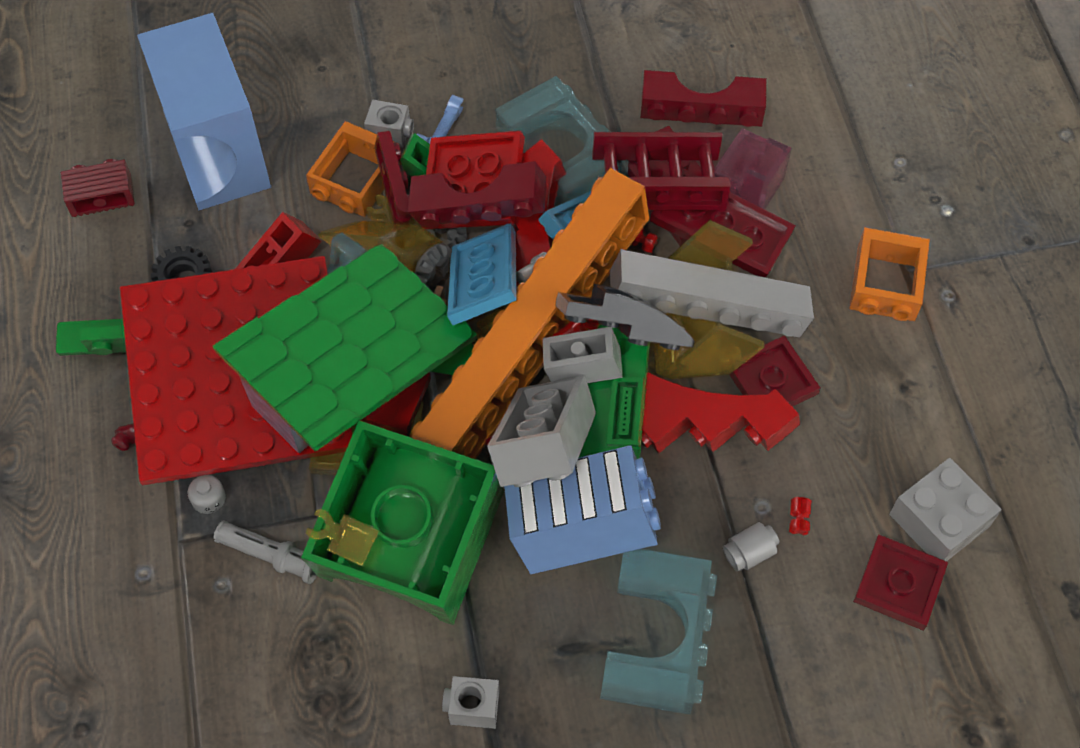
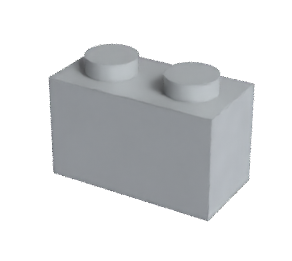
M612 327L543 338L544 370L551 382L585 375L587 383L623 378L620 345Z

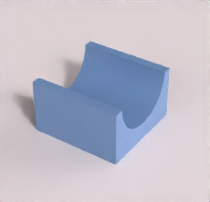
M206 14L138 34L143 54L198 210L271 188L252 112L214 14Z

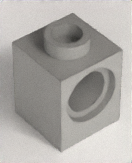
M372 100L364 126L365 130L375 134L390 131L393 141L399 143L400 149H403L406 138H410L413 134L414 120L410 119L407 105Z
M453 676L451 689H444L442 711L448 712L450 725L496 729L499 680ZM470 695L476 696L481 700L480 704L473 709H466L460 705L462 699Z

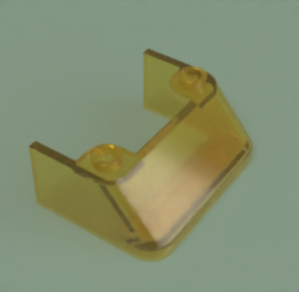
M709 220L670 255L668 259L733 271L732 261L749 248L753 242L751 238ZM665 313L680 325L695 340L693 348L680 346V350H670L661 347L660 343L654 342L655 369L657 374L669 379L729 375L763 349L764 341L724 326L720 322Z

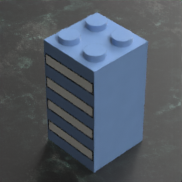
M631 445L578 458L573 473L561 480L551 481L549 478L535 480L524 487L504 486L510 540L530 574L658 545L655 530L661 529V523L657 508H653L652 499L656 498L651 477L647 475L644 459L636 458Z

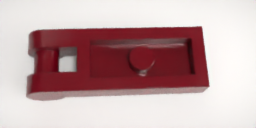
M390 131L378 132L374 149L392 220L396 225L405 226L410 223L412 216L408 212L410 195L406 194L408 189L407 175L405 171L400 170L398 163L401 160L399 144L397 142L393 143Z

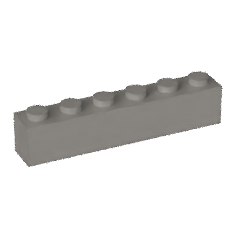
M622 249L610 269V287L631 293L649 302L663 313H672L688 316L693 319H704L720 322L725 325H736L752 328L757 331H767L799 338L814 319L810 286Z

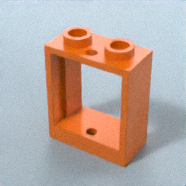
M345 121L306 174L310 194L319 201H328L339 206L347 213H355L365 217L384 190L379 166L360 193L329 181V179L349 152L378 164L374 149L377 134Z
M864 227L858 244L849 309L866 315L877 314L892 317L898 321L909 320L915 322L923 303L930 239ZM868 258L914 266L912 295L865 287Z

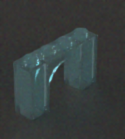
M557 76L495 109L496 129L499 132L521 131L525 136L524 142L550 130L569 132L583 142L584 149L578 155L563 163L566 174L556 180L559 185L556 199L560 204L590 192L598 177H604V160H592L594 132L609 131L604 125H600L594 119L588 106L582 105L575 97L571 87L567 84L564 85ZM617 160L618 172L625 176L628 174L629 160Z
M645 549L623 553L617 593L654 599L670 606L679 615L683 623L685 639L675 651L658 658H646L608 651L600 699L684 714L691 713L694 703H701L704 680L697 679L698 666L705 667L708 653V644L702 643L703 630L710 631L713 609L706 608L707 596L714 597L717 575L710 574L711 560Z

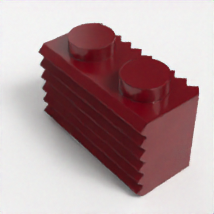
M107 159L101 164L91 166L76 165L69 170L60 171L63 199L72 217L77 215L83 216V214L89 215L90 213L95 214L96 212L101 213L103 210L126 208L128 205L133 207L135 204L131 173L125 159Z

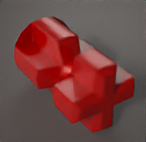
M642 229L631 245L636 246L642 243V250L651 253L657 244L658 236L651 232L644 236Z
M794 497L791 499L790 515L796 519L791 520L789 525L790 533H799L805 536L810 531V522L805 520L811 514L812 501L805 497Z

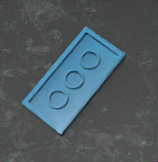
M506 224L452 246L447 317L452 325L517 300L516 232L512 224Z

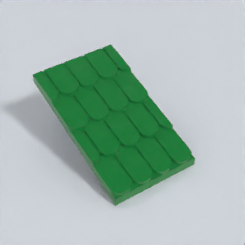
M381 244L371 248L346 266H340L300 294L291 296L260 318H254L213 345V349L239 375L251 406L298 453H301L308 445L315 452L355 425L359 420L365 418L475 341L477 334L466 321L452 325L447 317L448 306L422 283L415 273L404 266L393 252Z

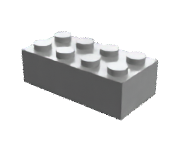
M585 375L518 388L487 446L500 487L509 485L524 487L535 480L549 478L551 481H557L573 473L596 414Z

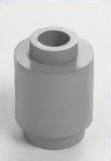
M757 522L729 538V543L723 546V551L735 571L738 572L743 568L749 570L777 554L776 545L779 544V539L770 525L764 526L762 523Z

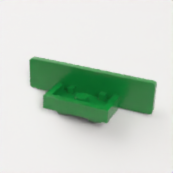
M123 319L59 322L56 335L57 354L60 356L83 354L109 355L111 353L126 352Z

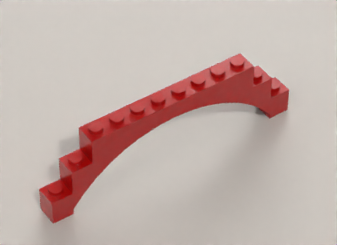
M541 139L523 153L522 163L536 161L545 174V211L555 207L560 180L567 173L561 159ZM536 213L525 218L515 217V225L512 226L516 232V272L529 265L532 258L542 252L547 253L552 247L553 238L546 233L545 227L538 220L544 213ZM647 372L641 443L646 448L652 445L658 453L663 451L688 429H690L688 433L700 447L706 444L714 452L743 427H746L743 429L745 435L755 446L761 443L769 451L800 425L799 413L776 389L767 395L711 393L684 387Z

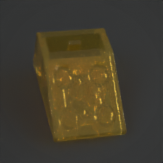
M358 220L320 231L318 234L321 239L329 243L333 250L343 253L352 261L371 248L382 244L393 252L397 259L413 273L421 256L429 248L443 242L416 224Z

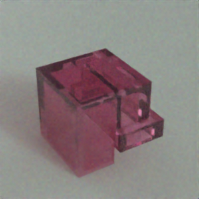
M742 128L715 167V177H729L731 193L765 209L785 178L792 148L771 138L767 140Z

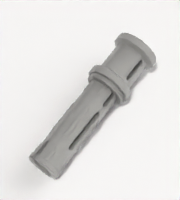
M225 520L218 524L214 532V542L273 564V568L279 573L287 571L302 577L303 582L307 584L313 583L317 578V575L301 559L304 550L296 548L295 543L291 541L279 543L230 524Z

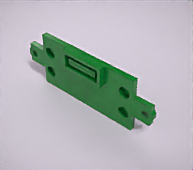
M600 324L597 329L606 328L607 326ZM612 328L620 345L623 378L587 383L596 414L578 458L630 445L636 458H640L650 342H648L647 346L630 343L627 341L628 337L620 330Z

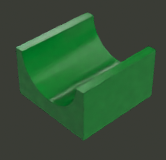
M359 420L301 559L319 578L330 582L333 579H343L380 590L424 609L440 621L454 625L503 496L504 488L500 487L494 466Z

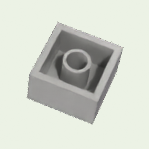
M948 458L900 495L889 515L925 553L948 561L987 530L1002 509L951 458Z

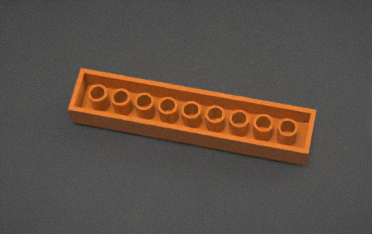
M612 168L607 171L603 178L599 177L595 181L590 196L584 204L580 203L575 208L572 220L565 229H561L555 235L552 247L547 254L538 258L534 264L533 273L527 281L520 283L516 288L517 300L511 302L505 310L502 309L494 318L491 330L485 337H481L475 343L471 357L465 365L462 364L455 370L451 384L444 393L441 392L435 397L431 404V411L423 421L415 424L411 430L410 438L473 459L478 457L486 446L485 439L494 435L518 388L528 387L543 367V338L552 337L554 333L569 322V320L565 319V315L555 306L558 292L591 297L594 283L603 284L609 276L610 269L620 250H627L648 222L649 212L645 186Z

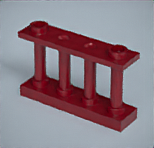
M594 132L592 160H604L605 174L610 168L618 172L617 160H636L638 177L628 178L645 186L648 210L727 209L731 188L729 177H715L713 161H718L722 132ZM649 160H668L670 177H651ZM681 160L700 161L702 177H683Z

